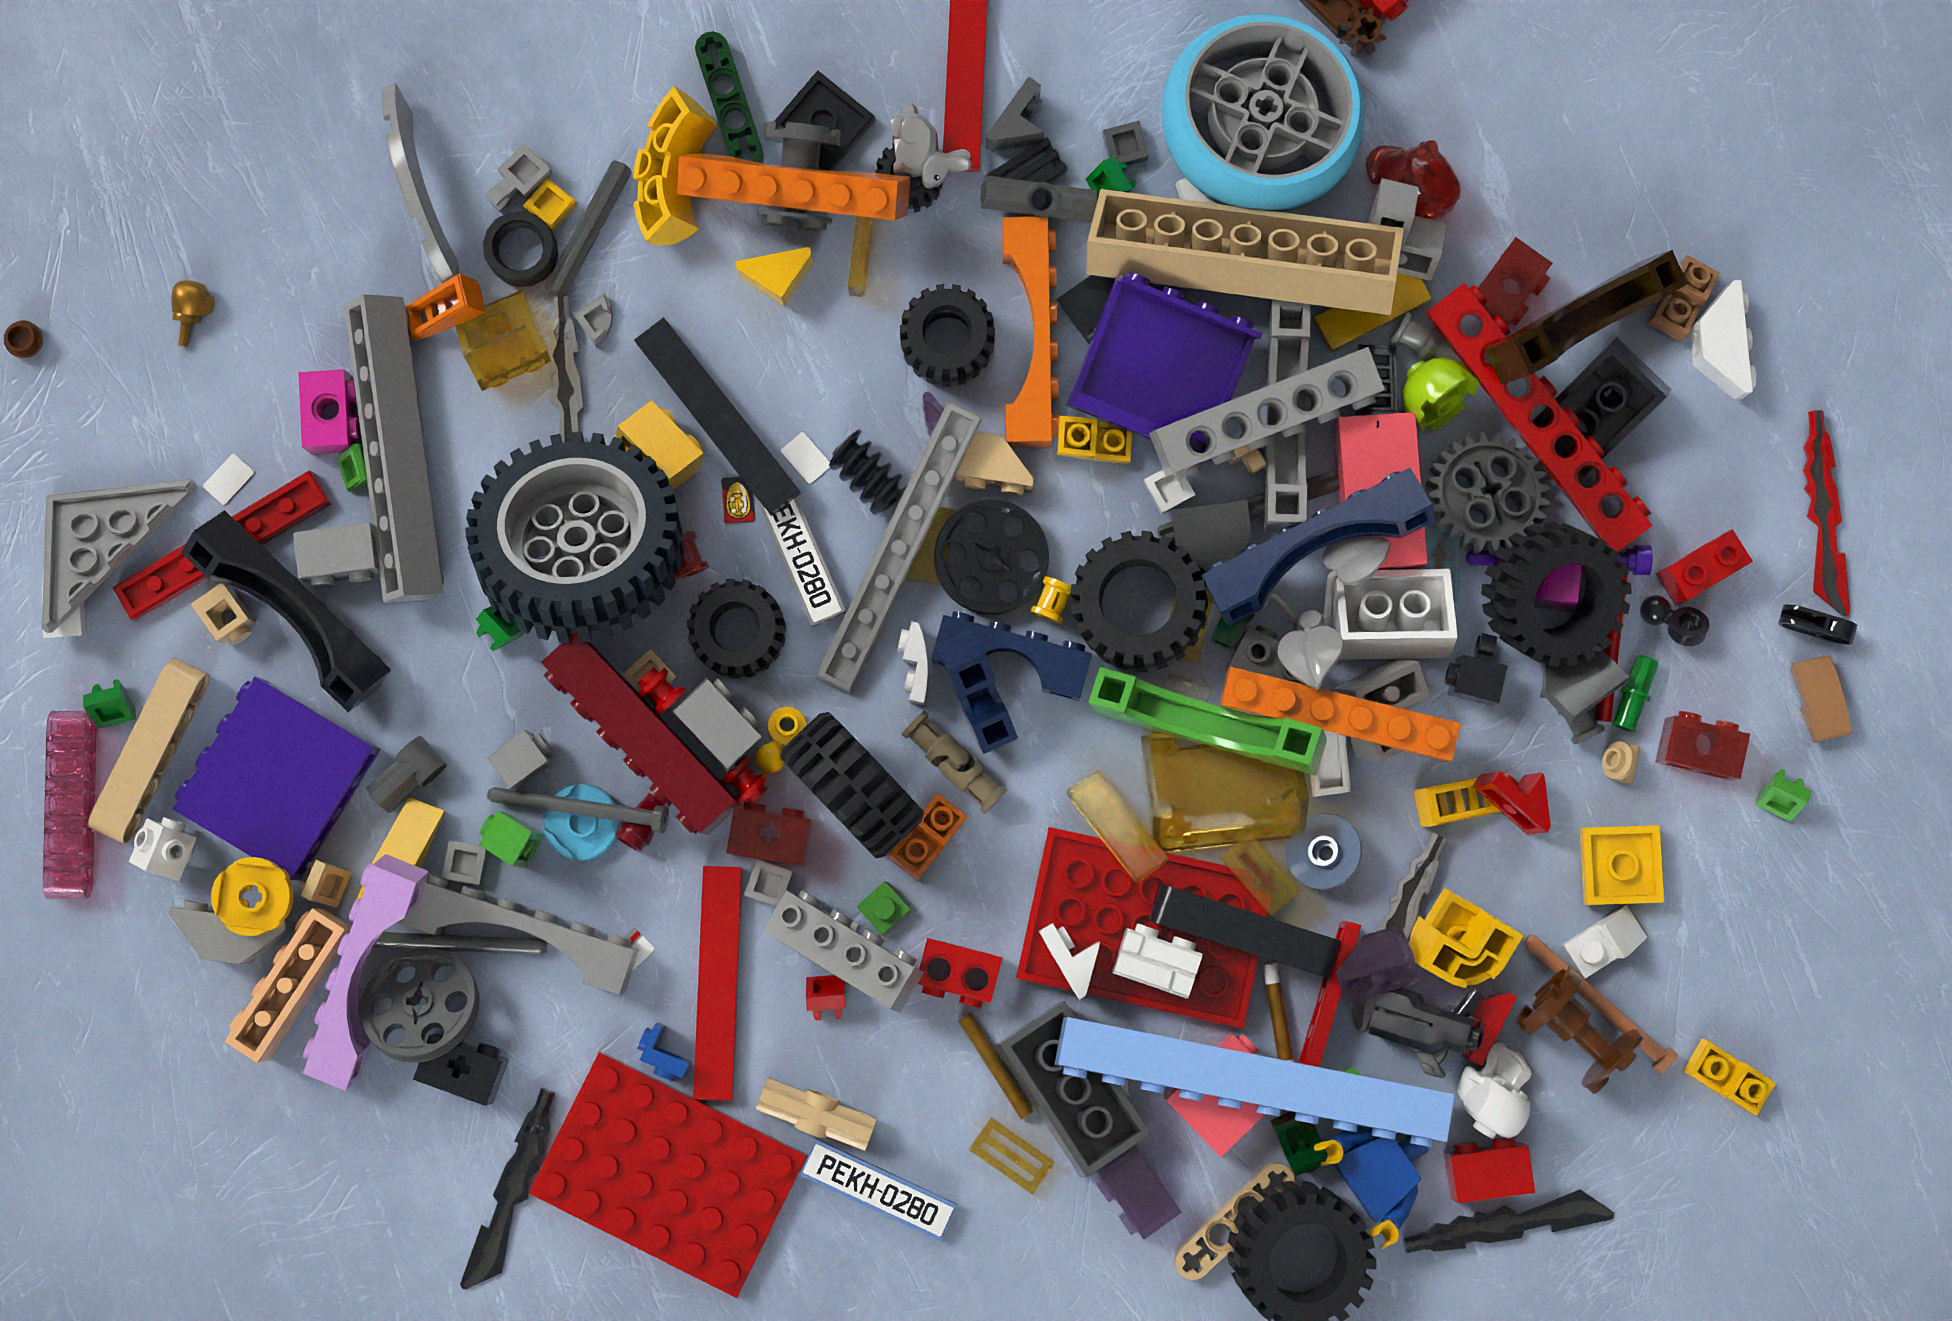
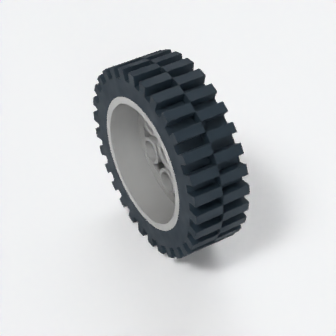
M571 432V442L565 443L562 441L561 434L550 435L552 445L542 447L539 439L529 442L531 453L524 455L520 448L510 453L513 464L508 466L504 461L500 460L493 466L497 478L495 479L486 474L480 483L484 493L474 492L471 499L474 509H468L466 516L469 527L465 528L466 539L469 545L467 546L484 595H487L489 603L495 611L500 609L502 618L509 624L516 620L518 629L526 634H529L534 626L537 637L544 640H549L551 632L556 631L558 641L562 643H570L571 633H578L581 643L591 642V631L599 629L603 639L614 636L611 628L612 625L619 623L623 631L634 627L631 616L635 613L642 620L646 619L651 615L649 601L660 606L666 599L663 587L672 591L676 583L674 572L680 573L683 564L681 554H684V541L672 485L669 486L668 478L662 469L658 471L656 461L650 456L643 460L641 449L633 444L626 452L622 439L613 437L608 446L605 443L604 435L599 433L592 434L591 442L584 441L582 432ZM615 530H621L617 533H610ZM578 543H584V544H582V545H580V546H574L575 544H578ZM540 556H546L543 559H537Z

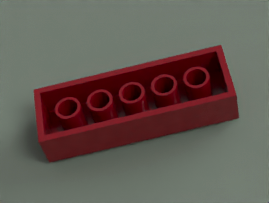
M572 633L570 643H561L541 661L548 670L543 676L557 691H561L564 695L569 692L575 698L570 702V705L582 718L587 719L591 723L595 720L601 726L596 731L597 734L611 748H615L617 751L621 748L627 754L622 759L624 763L638 777L641 776L644 779L647 776L653 782L649 789L664 805H675L680 811L675 817L690 833L693 832L696 835L700 832L709 835L741 805L728 788L719 782V779L668 724L654 713L653 708L637 695V691L591 642L581 643L579 634Z

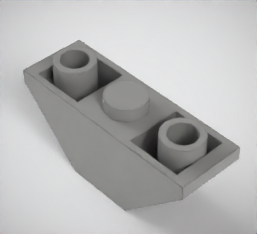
M185 901L184 908L170 907L169 913L172 920L201 959L235 964L252 963L292 933L296 925L295 922L284 921L280 928L264 935L244 936L231 932L224 926L225 924L220 920L219 915H216L213 911H207L208 903Z

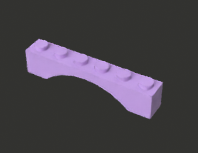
M387 854L374 864L369 863L366 867L360 883L362 886H365L362 897L355 901L349 914V920L353 921L350 933L344 935L338 947L337 955L342 956L339 966L332 970L326 983V989L330 991L327 1002L321 1004L315 1016L314 1023L319 1025L316 1035L309 1039L303 1052V1058L307 1059L303 1074L345 1091L360 1077L371 1044L363 1028L360 1015L361 981L365 963L374 944L389 926L404 919L418 906L429 871Z

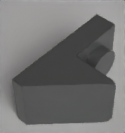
M1031 77L1026 79L986 135L985 148L993 152L1035 145L1044 139V132L1025 119V117L1031 119L1042 104L1043 100L1040 99L1041 84Z

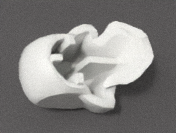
M1498 1042L1492 1046L1481 1071H1476L1472 1066L1465 1067L1457 1087V1093L1460 1100L1464 1103V1109L1476 1120L1473 1127L1492 1139L1496 1134L1505 1138L1518 1135L1526 1125L1530 1114L1531 1103L1527 1099V1095L1522 1091L1519 1092V1089L1531 1078L1532 1072L1524 1057L1518 1051H1513L1506 1047L1503 1042Z

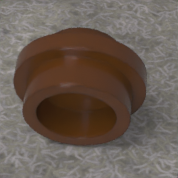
M25 320L17 321L6 329L4 345L7 351L15 357L22 359L30 358L41 350L43 334L34 323Z

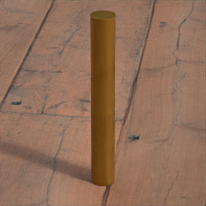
M969 1013L958 1020L1020 1119L1031 1114L1034 1110L972 1014Z

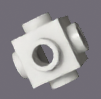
M163 817L160 823L147 818L143 828L135 836V848L129 862L147 872L180 881L186 864L190 862L194 855V844L197 837L185 832L186 824L177 820Z

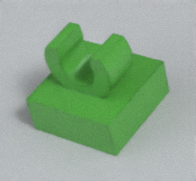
M1780 769L1758 793L1755 805L1790 822L1809 803L1811 791L1804 788V780L1798 778L1795 782L1785 779V771Z

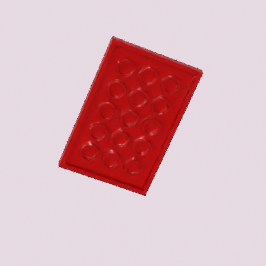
M1048 827L1016 978L1073 991L1039 933V930L1053 923L1056 930L1063 926L1075 947L1069 950L1071 956L1098 941L1100 942L1086 994L1244 1029L1259 956L1150 922L1148 918L1159 883L1265 917L1268 914L1272 894L1251 887L1257 881L1244 869ZM1138 923L1158 930L1157 938L1172 943L1174 936L1196 943L1194 951L1201 953L1202 959L1188 999L1112 973L1126 928L1135 931Z
M600 1051L528 1194L737 1298L803 1166L807 1154L697 1099H693V1097Z

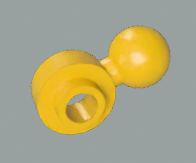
M781 707L771 714L768 721V734L772 740L770 743L762 745L755 754V764L763 773L774 774L783 768L785 763L780 758L782 749L806 727L805 718L799 710L793 707ZM785 719L791 720L794 723V728L789 732L783 731L780 728V723Z

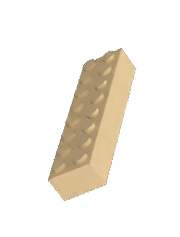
M1100 189L1087 240L1086 274L1116 278L1122 275L1127 277L1129 272L1148 278L1150 283L1391 315L1404 228Z

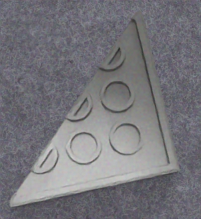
M186 479L47 495L42 629L46 633H52L196 490L194 481Z

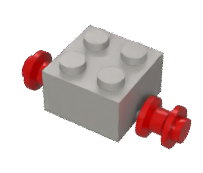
M653 667L637 682L642 688L637 692V695L640 698L650 696L657 704L654 710L657 716L670 706L668 711L670 713L673 711L725 766L724 770L727 773L719 782L722 785L732 783L739 790L736 800L740 804L746 799L751 804L755 802L768 789L764 784L768 776L765 773L755 775L748 767L751 761L748 755L744 756L737 763L735 761L762 737L756 730L761 725L760 722L745 706L739 711L730 702L734 694L718 678L712 683L706 677L679 702L677 699L686 689L683 686L673 688L668 683L666 678L669 671L665 667L660 672Z

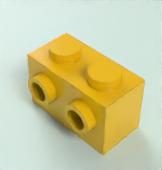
M652 400L617 426L616 438L624 441L626 452L633 444L641 449L643 460L647 456L654 459L658 471L661 469L664 471L668 478L669 486L672 485L673 490L700 470L703 452L699 442L693 436L686 435L676 425V421L671 413L664 408L660 409Z

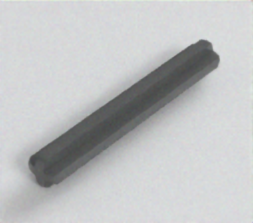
M614 160L608 167L545 284V288L552 294L562 298L566 296L631 175V169L626 164Z

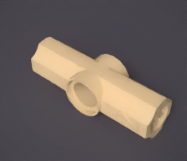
M769 1077L756 1107V1110L761 1111V1113L793 1123L795 1128L805 1133L824 1139L830 1137L864 1151L877 1120L872 1115L839 1104V1100L810 1089L804 1091Z

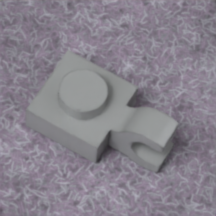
M523 144L497 169L503 179L493 186L486 195L490 199L489 202L501 212L511 203L517 192L527 199L546 178L552 175V171L530 148Z

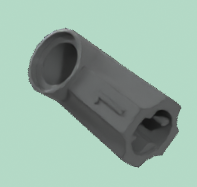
M422 736L416 737L404 746L396 755V761L366 788L375 802L388 813L397 808L419 786L424 787L433 781L447 766L446 762Z

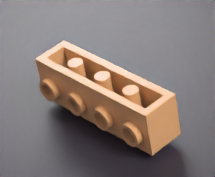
M312 908L310 912L306 911L297 922L294 929L296 933L289 944L283 945L274 957L273 964L275 965L268 976L263 977L251 993L253 999L247 1008L241 1010L233 1019L229 1027L231 1032L224 1042L256 1063L270 1060L338 957L339 944L344 935L350 933L352 926L324 908Z

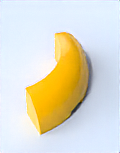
M673 86L660 102L647 126L652 129L644 150L638 149L633 179L638 181V200L634 201V209L640 230L646 242L661 246L676 244L689 238L700 229L693 214L691 196L677 195L679 156L693 152L700 153L706 140L718 126L700 104L688 94Z

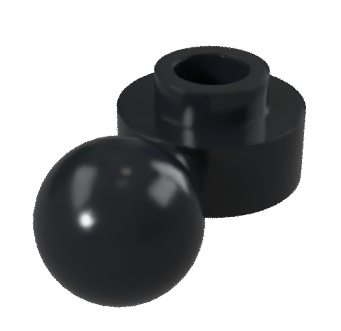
M1659 595L1647 597L1640 606V615L1646 623L1650 625L1667 624L1669 636L1680 645H1699L1707 635L1710 625L1709 620L1702 611L1696 608L1682 607L1673 611L1668 600Z

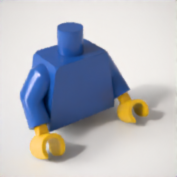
M1357 1127V1132L1343 1130L1329 1141L1316 1143L1314 1145L1315 1151L1326 1149L1328 1154L1327 1160L1322 1162L1321 1165L1334 1164L1370 1219L1376 1223L1381 1220V1223L1372 1227L1368 1234L1371 1237L1378 1235L1380 1232L1384 1235L1385 1242L1381 1245V1249L1395 1244L1399 1238L1398 1230L1408 1218L1419 1192L1417 1184L1420 1182L1421 1177L1412 1165V1162L1427 1153L1429 1148L1410 1143L1411 1135L1399 1143L1396 1140L1372 1136L1373 1128Z

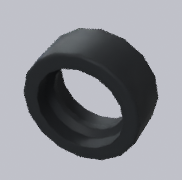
M525 211L508 212L494 220L487 229L483 240L484 257L494 274L506 284L517 287L534 286L545 280L555 268L558 258L557 241L546 222L535 214ZM517 228H526L539 235L543 246L541 258L534 266L527 270L517 271L510 269L502 262L499 256L500 242L510 231Z

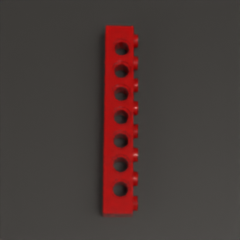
M1465 283L1460 284L1424 312V314L1461 362L1477 377L1479 385L1526 446L1529 447L1536 458L1538 457L1540 464L1595 535L1608 543L1607 546L1619 552L1653 526L1647 519L1651 512L1638 496L1632 499L1623 487L1628 484L1626 479L1616 467L1613 466L1608 469L1600 458L1604 455L1602 448L1591 436L1587 439L1584 438L1577 429V426L1581 424L1580 420L1568 406L1563 409L1553 398L1558 393L1544 375L1540 379L1535 373L1524 377L1527 389L1520 397H1514L1509 393L1508 383L1500 384L1493 367L1485 362L1484 352L1488 346L1506 338L1511 332L1498 315L1492 318L1483 307L1487 304V300L1475 285L1468 288ZM1466 315H1473L1480 322V330L1474 337L1465 335L1461 330L1460 324ZM1539 405L1545 406L1550 413V420L1543 427L1535 426L1531 420L1533 409ZM1566 435L1573 442V450L1568 456L1562 458L1555 452L1554 445L1559 437ZM1589 465L1596 471V480L1593 485L1583 487L1578 481V473L1583 467ZM1609 496H1615L1620 504L1619 511L1612 517H1606L1601 510L1602 502Z

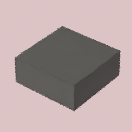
M1139 121L1103 130L1102 135L1108 158L1115 157L1118 163H1126V165L1148 161L1149 156Z

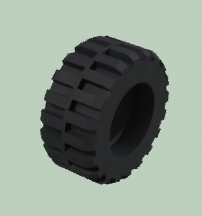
M831 713L818 714L782 749L781 760L876 859L885 857L922 822L924 811Z

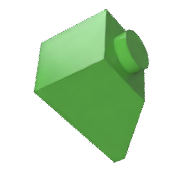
M498 811L495 816L489 815L481 827L479 834L483 838L479 845L513 867L526 868L545 834L506 812Z

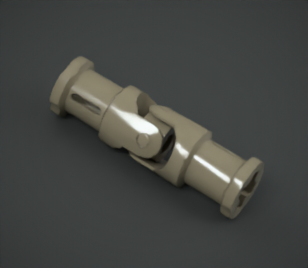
M923 711L901 735L905 739L911 738L926 753L925 758L934 767H937L961 792L966 791L982 806L981 811L984 814L987 813L1008 789L1005 786L999 787L983 771L984 766L966 749L961 747L958 741L949 733L944 734L928 719L929 714ZM964 765L965 772H959V769Z

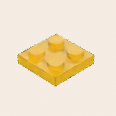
M1660 825L1579 828L1584 905L1664 902Z

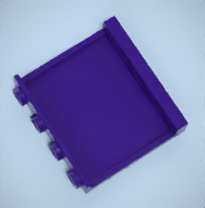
M1129 272L1127 277L1122 275L1115 278L1066 406L1151 440L1149 433L1156 429L1231 401L1255 339H1261L1263 333L1254 330V323L1247 319L1233 316L1232 320L1218 315L1220 309L1211 304L1199 301L1197 306L1184 301L1185 294L1169 287H1164L1162 291L1149 286L1150 280L1148 278ZM1192 433L1189 439L1190 447L1197 453H1203L1206 448L1204 437L1198 433ZM1212 459L1206 460L1204 462H1212Z
M254 676L252 681L245 682L240 688L236 700L239 702L233 712L226 714L216 728L218 736L212 746L206 747L198 756L195 766L198 768L192 778L185 780L175 794L177 802L172 809L249 856L275 862L280 868L288 872L290 880L301 881L308 869L306 867L308 862H312L381 749L369 741L362 740L270 685V682Z

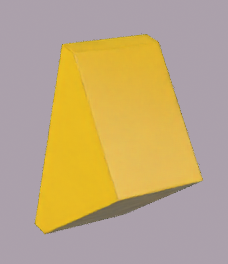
M810 247L739 260L735 261L741 279L782 306H785L813 265Z

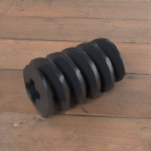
M858 429L833 451L829 467L831 470L842 468L839 475L842 481L853 479L849 487L853 493L863 490L859 498L863 504L873 501L870 512L876 515L893 506L903 496L906 487L901 489L898 487L903 477L901 473L891 478L888 476L892 467L890 462L880 467L877 465L882 456L880 451L870 456L867 454L872 444L870 440L860 445L857 443L862 433Z

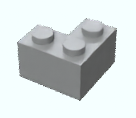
M1382 178L1367 223L1404 228L1397 273L1432 281L1442 255L1446 223L1415 216L1419 187Z
M1394 659L1332 688L1333 692L1406 709L1431 697L1419 661ZM1349 737L1357 759L1380 763L1403 752Z

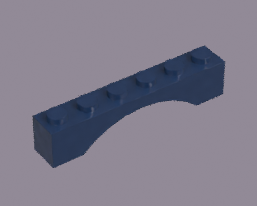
M1411 468L1402 472H1393L1387 475L1381 483L1367 490L1355 491L1346 501L1332 508L1320 509L1311 519L1297 526L1290 525L1285 527L1276 537L1264 543L1250 545L1241 555L1229 561L1215 563L1201 576L1224 622L1229 627L1262 610L1269 594L1283 575L1314 551L1337 541L1355 537L1387 536L1403 538L1436 521L1433 506Z

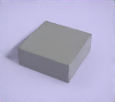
M449 841L442 879L482 885L489 851L482 846Z
M756 859L744 896L777 907L784 893L788 890L794 872Z

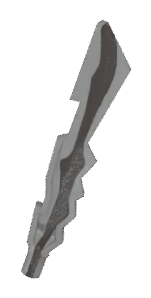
M558 296L554 297L555 321L548 332L553 344L547 356L552 366L548 374L555 384L550 402L561 411L559 434H561L562 441L565 443L571 442V432H579L578 413L584 409L581 376L575 364V354L580 353L575 324L571 320L569 297Z
M1432 834L1423 854L1410 862L1409 874L1398 881L1397 894L1390 897V912L1377 923L1382 940L1343 992L1358 1031L1365 1030L1376 1008L1375 1005L1380 989L1384 982L1388 983L1391 975L1385 973V970L1396 948L1406 945L1418 916L1419 902L1424 893L1428 895L1439 867V855L1447 839L1440 835Z

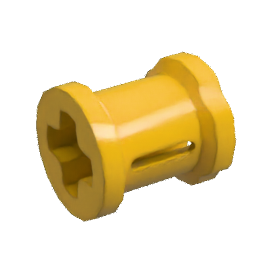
M1045 576L1043 579V584L1045 585L1037 606H1032L1030 613L1046 621L1061 625L1064 620L1061 615L1069 598L1071 586L1057 579Z

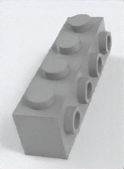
M786 890L762 931L889 1009L900 1013L924 973L914 966L917 959L899 948H896L894 953L883 948L882 944L885 939L866 928L862 934L850 928L853 920L833 909L830 915L818 908L822 901L801 890L799 895H795Z

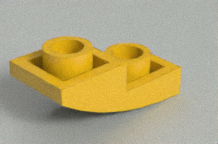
M1059 416L1057 455L1110 463L1129 464L1131 462L1132 432L1107 422H1098L1097 418Z
M1703 1038L1683 1069V1072L1755 1116L1759 1114L1776 1085V1082L1747 1063L1737 1060L1712 1042Z

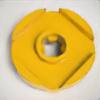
M246 857L233 862L234 864L228 866L225 871H222L217 876L211 892L212 908L215 914L219 915L220 920L225 924L224 926L231 932L244 936H258L276 930L284 924L291 911L294 898L290 876L285 869L280 868L275 862L268 859ZM252 885L257 886L258 892L262 894V900L256 902L254 908L249 907V901L243 899L244 892L251 891Z

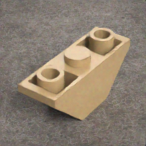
M976 432L953 480L964 482L963 487L968 489L986 490L988 485L1001 487V493L1023 496L1024 491L1032 492L1034 478L1002 435Z

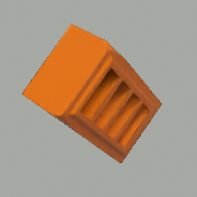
M460 273L405 306L409 319L408 327L411 339L416 342L472 320L486 312L478 281ZM436 306H438L439 315H437ZM422 311L426 312L428 320L426 323H424Z

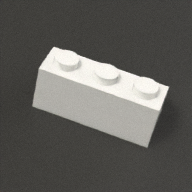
M1450 569L1377 570L1367 580L1351 586L1343 584L1337 577L1334 582L1333 628L1340 633L1344 643L1343 652L1339 660L1450 658L1458 638Z

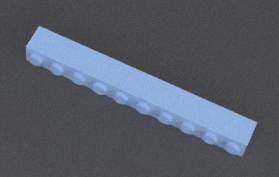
M1070 1017L1063 1018L1055 1065L1064 1066L1063 1074L1086 1078L1087 1071L1103 1074L1101 1082L1125 1086L1126 1079L1140 1081L1141 1090L1164 1094V1088L1170 1087L1180 1089L1179 1097L1202 1102L1203 1094L1219 1097L1217 1105L1241 1109L1242 1102L1257 1105L1256 1113L1280 1117V1111L1286 1110L1296 1112V1121L1318 1125L1319 1117L1334 1120L1333 1128L1357 1132L1358 1125L1373 1128L1372 1136L1395 1140L1396 1133L1411 1135L1410 1143L1432 1148H1434L1435 1140L1447 1142L1455 1095Z

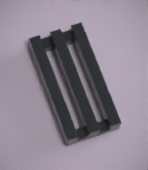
M1046 137L986 175L1004 177L1044 151L1047 155L1014 174L1010 179L1024 180L1052 162L1055 166L1054 168L1032 181L1049 183L1067 172L1068 167L1064 161H1061L1056 149H1053L1051 141Z

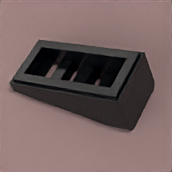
M1359 344L1358 351L1369 347L1371 355L1387 356V363H1375L1378 371H1387V377H1380L1383 385H1387V391L1374 394L1375 399H1387V405H1367L1357 409V416L1398 413L1396 345Z

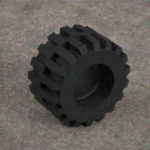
M944 284L936 285V290L930 292L929 288L921 291L920 298H912L909 302V309L904 310L902 314V324L900 325L899 333L901 348L908 366L911 365L913 367L914 373L919 378L923 375L928 383L935 385V382L938 381L942 382L944 387H951L950 382L958 381V385L965 384L966 379L970 376L973 379L980 374V369L982 367L986 368L990 355L994 350V319L992 313L988 312L985 301L982 298L978 300L976 293L969 288L967 292L961 291V285L952 284V289H945ZM940 318H955L968 327L970 340L962 350L952 354H942L934 351L927 345L925 332L931 323Z
M726 579V583L719 584L716 582L710 585L712 589L706 593L702 591L697 596L699 601L696 605L692 604L689 611L691 618L690 620L687 619V629L689 630V636L687 637L689 644L694 649L693 652L708 668L721 676L726 675L731 678L740 679L742 676H747L748 678L756 676L755 673L761 670L764 672L770 667L769 664L773 660L776 661L778 659L781 646H784L786 640L784 637L786 622L778 603L766 589L760 585L756 586L748 580L742 579V582L735 581V579ZM746 608L755 614L759 622L760 628L756 640L749 647L740 651H730L723 648L715 637V626L718 619L730 609Z

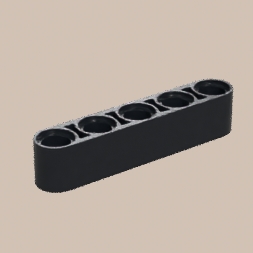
M1160 883L1148 918L1150 922L1329 979L1331 978L1342 942Z

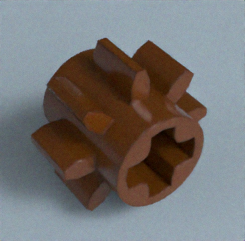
M1355 8L1349 12V18L1352 22L1342 21L1338 25L1340 29L1344 30V38L1339 41V44L1346 43L1352 48V56L1357 54L1362 48H1364L1367 55L1375 52L1373 42L1381 43L1386 40V36L1380 33L1381 26L1386 21L1385 19L1378 20L1373 16V8L1368 9L1363 15H1360V12ZM1365 28L1368 34L1359 36L1357 29Z

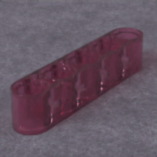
M85 710L51 711L47 718L43 891L47 899H88L93 889L94 830L88 827V821L95 806L97 726Z

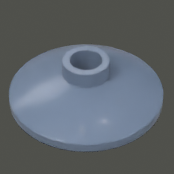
M1328 813L1316 814L1300 822L1292 831L1286 846V860L1293 876L1305 886L1318 890L1332 889L1348 881L1356 872L1362 856V844L1356 829L1344 818ZM1326 849H1332V858L1327 861L1322 860V853Z

